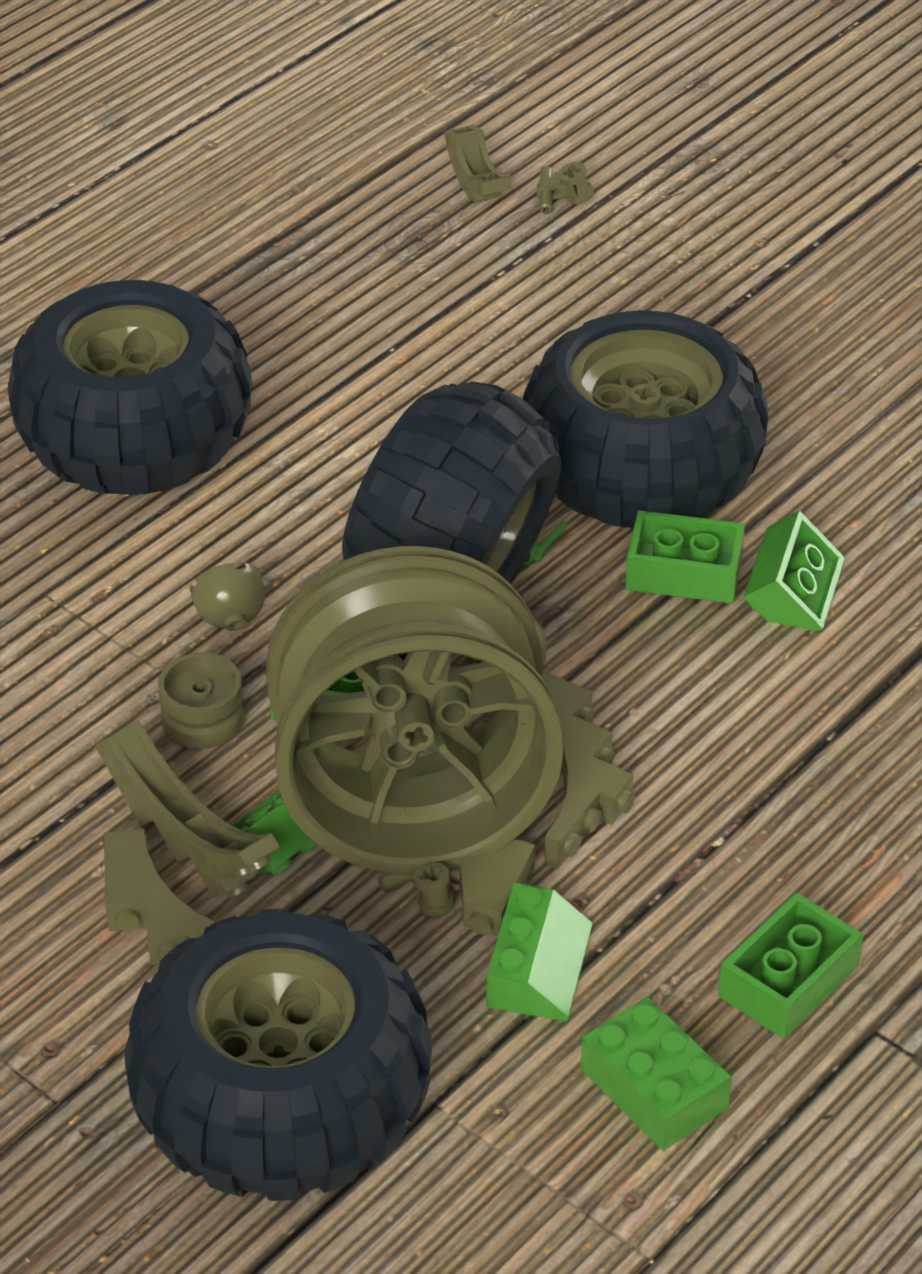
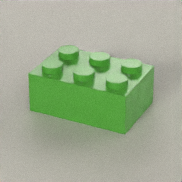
M638 510L627 556L626 590L734 604L743 555L745 524Z
M796 892L721 963L718 997L785 1040L859 966L863 933Z
M648 996L582 1037L580 1069L662 1151H665L729 1108L732 1077Z

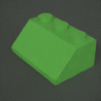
M799 510L767 527L743 598L768 622L813 631L822 630L845 557Z
M280 789L232 824V826L248 833L257 835L272 833L280 847L268 854L271 862L259 868V874L271 872L272 875H276L293 863L291 857L298 851L304 853L317 845L299 828L283 802Z
M513 883L487 972L488 1008L568 1022L592 931V922L554 889Z

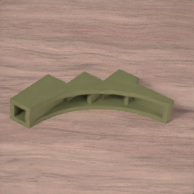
M543 670L542 679L547 685L556 705L564 747L561 773L564 779L566 796L557 819L545 835V863L559 868L568 856L573 857L577 853L584 836L589 831L593 832L598 827L600 820L613 825L622 813H628L634 803L635 792L632 791L633 774L611 765L615 755L614 750H612V732L592 724L594 718L592 692Z
M139 720L94 745L140 826L142 827L153 821L177 862L190 857L213 898L227 893L231 899L249 889L251 886L248 880L259 874V868L271 862L268 854L280 847L273 834L257 835L244 832L228 824L209 810L172 771L152 743Z
M144 829L104 832L105 906L109 931H130L147 928L150 964L159 965L161 959L178 944L184 942L187 938H200L204 935L206 927L216 923L194 911L173 894L161 879L148 854Z

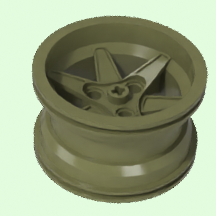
M422 546L384 548L357 555L327 569L303 587L281 614L273 630L266 659L269 700L274 717L278 723L275 740L278 785L283 802L293 820L312 841L327 852L354 865L388 873L413 874L412 867L432 862L444 864L448 869L460 866V856L493 853L511 842L536 819L547 804L555 789L561 771L564 748L562 729L555 702L542 679V649L534 619L521 595L505 578L487 565L454 551ZM408 653L405 661L397 654ZM452 653L483 661L450 669ZM352 671L356 673L363 684L364 691L321 697L334 683ZM500 710L476 734H473L466 727L472 715ZM370 733L363 755L332 743L362 737ZM425 749H430L434 752H437L417 757L418 752L423 751Z

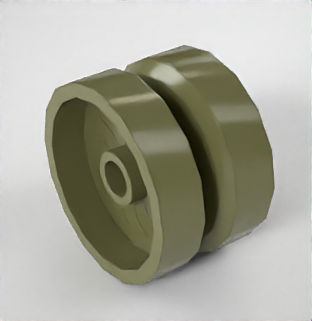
M208 652L191 653L176 658L164 667L158 677V692L161 704L162 727L170 739L182 746L202 749L225 744L239 733L244 724L241 673L233 662L224 656Z

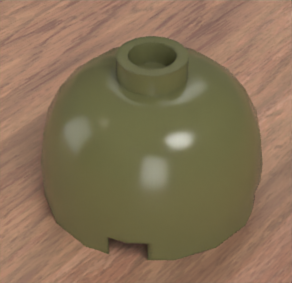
M228 563L200 573L196 577L197 585L193 586L191 584L189 587L199 616L206 623L218 628H226L229 631L244 628L260 612L265 599L264 584L259 568L245 563L246 569H235L234 563Z

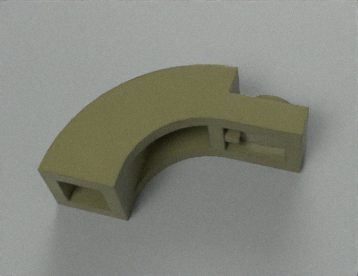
M469 125L444 131L454 172L462 189L471 201L477 202L502 196V191L512 189L510 177L499 172L494 167L486 148L482 129Z

